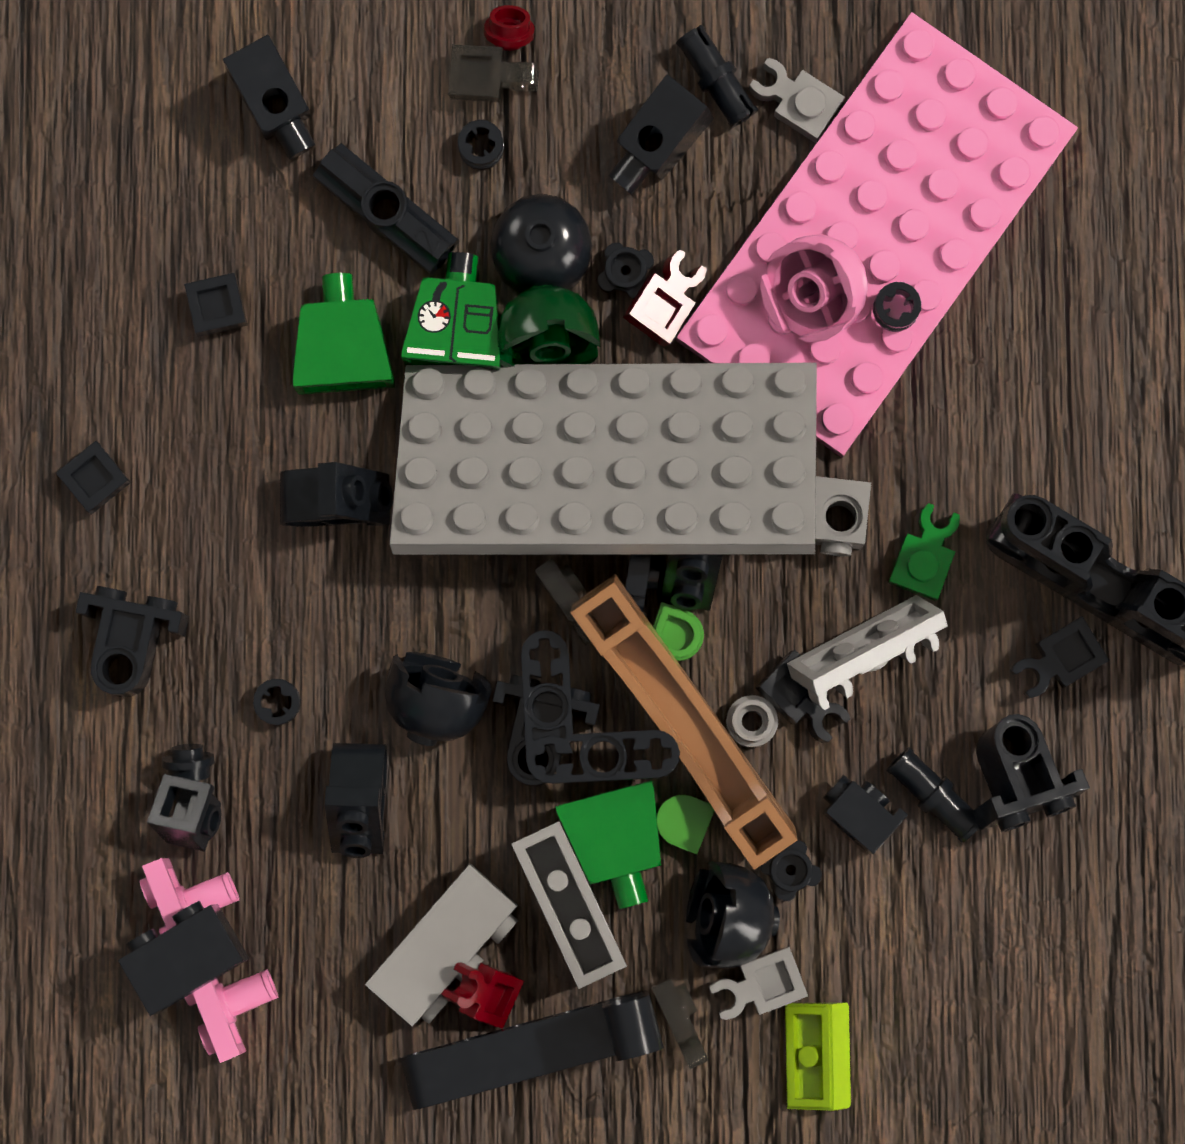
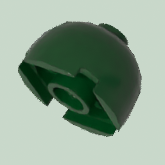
M550 285L533 286L512 299L503 310L498 321L497 341L500 350V362L505 368L515 367L517 364H591L598 357L597 346H601L594 310L584 298L569 289Z

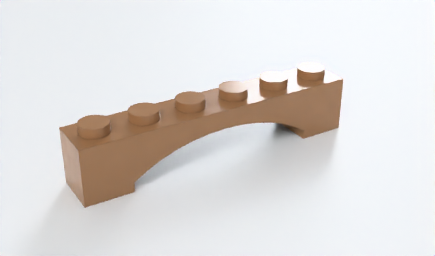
M616 574L574 602L570 612L599 654L603 655L631 690L659 730L670 734L678 743L679 758L754 870L798 841L794 824Z

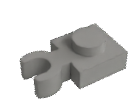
M767 58L763 69L775 77L776 83L765 87L753 80L749 87L750 93L761 101L775 100L780 104L774 112V117L814 143H817L844 102L845 97L804 70L800 72L795 81H792L787 77L786 70L780 62Z
M789 946L758 957L754 961L740 966L745 978L744 980L735 982L734 980L724 978L716 980L709 986L711 993L719 992L722 989H728L734 993V1004L730 1008L719 1012L720 1018L724 1020L737 1017L743 1011L745 1004L752 1001L758 1014L761 1015L808 997Z

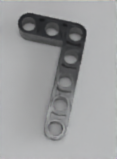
M648 990L409 1054L401 1057L400 1061L413 1110L612 1056H616L617 1061L639 1057L661 1050L664 1046Z

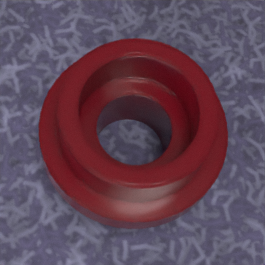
M504 5L493 9L490 12V18L484 24L485 38L501 50H518L522 46L529 44L534 38L535 27L530 21V14L518 6Z

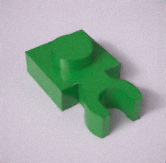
M928 503L919 515V527L922 535L920 538L908 533L905 535L888 583L937 601L956 552L943 547L942 544L945 539L949 538L957 530L960 523V515L953 513L948 520L947 527L942 529L936 528L930 520L934 505Z

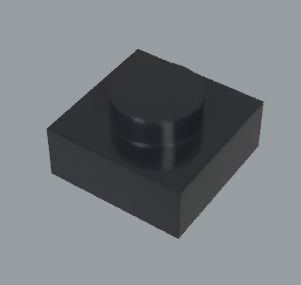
M235 273L184 284L195 333L198 337L248 326L239 283Z
M98 441L93 442L56 472L91 515L131 483Z

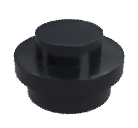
M201 744L174 746L171 748L172 754L162 758V768L168 770V775L195 781L209 778L210 766L215 763L214 754L203 752V745Z

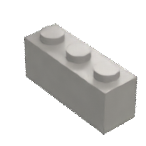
M558 821L512 843L511 845L578 989L627 967L561 823Z
M469 864L365 985L412 1027L420 1018L429 1024L449 1002L442 996L444 989L455 978L460 982L462 981V974L453 970L455 964L462 962L477 969L480 963L484 961L477 955V952L490 938L499 944L519 921L511 914L518 905L478 869Z

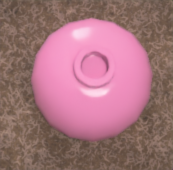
M823 234L799 237L773 252L767 260L770 261L767 273L761 276L760 283L764 307L773 322L784 331L789 328L794 333L801 335L798 338L799 340L819 342L830 339L848 328L865 306L868 289L865 267L856 252L838 239Z

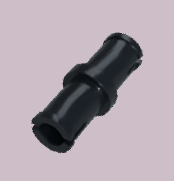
M704 25L692 29L676 42L700 77L699 87L703 92L709 91L729 122L730 128L740 125L757 113L758 108L753 105L734 75L737 71L732 61L726 62L707 34Z
M910 747L906 748L889 765L886 771L899 780L920 801L917 806L925 813L931 811L958 837L961 843L968 840L979 829L973 809L951 789L954 784L946 776L941 779Z

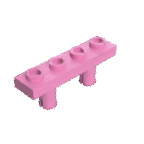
M160 858L142 866L146 878L140 880L143 895L151 909L158 906L165 923L164 927L159 928L160 935L176 926L172 916L197 901H200L204 908L213 904H218L222 908L239 901L237 889L228 872L185 889L184 886H180L169 858ZM264 970L225 987L222 983L218 982V979H215L185 997L189 1006L197 1004L204 1024L198 1026V1032L208 1055L216 1053L221 1063L246 1052L235 1024L236 1016L277 999L278 993L269 971Z

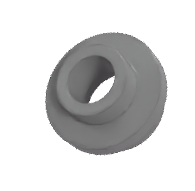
M756 695L744 696L736 700L729 708L726 716L727 730L733 740L742 746H762L775 735L778 727V715L774 706L765 698ZM755 712L761 717L762 724L757 731H748L743 727L742 718L745 713Z

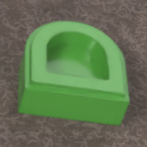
M662 602L653 628L678 662L688 660L702 646L704 639L703 626L693 613Z
M689 795L673 796L667 799L658 810V832L669 844L697 855L714 809L710 803Z

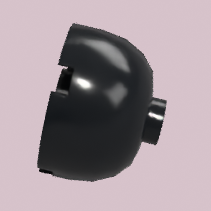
M542 193L522 197L509 205L495 223L490 243L495 269L504 283L519 294L533 286L542 285L558 286L570 290L579 283L588 270L592 252L589 226L578 209L561 197Z
M406 652L404 662H402L397 654L393 656L387 675L385 688L387 710L394 721L408 731L407 737L411 741L425 746H435L437 741H452L465 736L480 722L492 692L491 683L476 671L472 680L456 673L460 670L461 664L433 654Z
M711 861L707 863L711 869H700L695 876L690 890L686 922L693 923L696 921V939H687L688 950L692 960L700 967L735 968L754 961L768 945L770 937L775 936L778 931L780 913L778 907L774 905L773 897L762 878L746 867L732 863Z

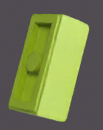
M790 1003L785 1005L787 1109L835 1111L849 1108L851 1105L848 1003Z

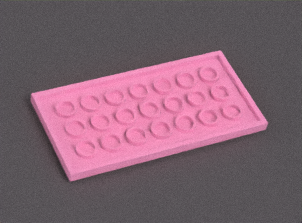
M911 12L680 331L676 341L707 363H817L816 440L843 458L1078 127ZM823 234L844 242L856 252L865 267L868 289L865 306L848 328L826 341L805 342L798 339L801 335L794 333L789 328L783 331L773 322L764 307L760 289L761 276L767 273V267L770 262L767 260L773 252L796 238ZM893 282H905L913 286L921 299V311L915 323L908 329L900 332H892L882 328L875 320L873 314V303L879 291L885 285ZM895 294L891 302L883 301L884 310L890 308L888 316L893 319L899 320L903 312L911 313L910 304L904 306L906 298L901 295Z

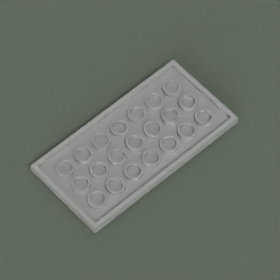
M817 363L517 364L515 367L508 368L501 365L500 370H493L492 367L472 365H406L390 536L392 554H815Z

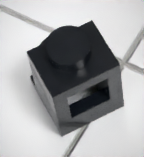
M164 774L147 823L167 844L205 852L208 841L217 833L221 823V803L213 795L215 787L209 783ZM175 799L177 804L173 816L168 817Z
M844 774L823 797L829 803V806L822 813L868 854H874L908 816L901 808L894 809L892 813L887 811L884 807L890 802L889 799L870 782L865 781L860 787L855 781L849 780Z

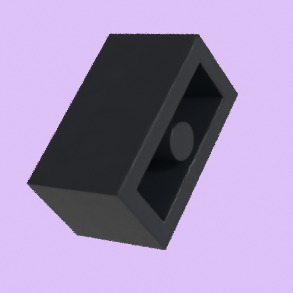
M197 901L172 916L176 923V926L159 936L153 928L126 944L130 953L119 959L118 962L150 1016L162 1012L250 959L218 904L209 905L204 908L202 903Z

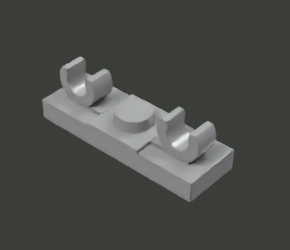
M915 595L788 662L787 666L791 678L808 689L809 697L813 703L826 710L830 708L829 701L827 700L828 690L835 687L837 692L849 698L853 694V686L849 679L859 673L862 675L866 672L881 669L887 664L888 660L898 655L911 664L916 662L914 646L919 641L932 652L939 649V639L935 633L948 627L944 611Z

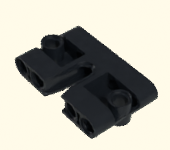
M1013 493L1002 512L987 528L986 543L990 551L1000 559L1170 662L1185 667V583L1160 569L1147 568L1144 571H1136L1121 564L1111 557L1113 544L1112 539L1042 497L1036 495L1022 496ZM1061 550L1067 555L1068 560L1063 556ZM1047 566L1050 567L1051 569L1055 570L1056 572L1060 573V574H1056V573L1050 571V570L1047 568ZM1137 621L1141 622L1149 628L1142 627Z

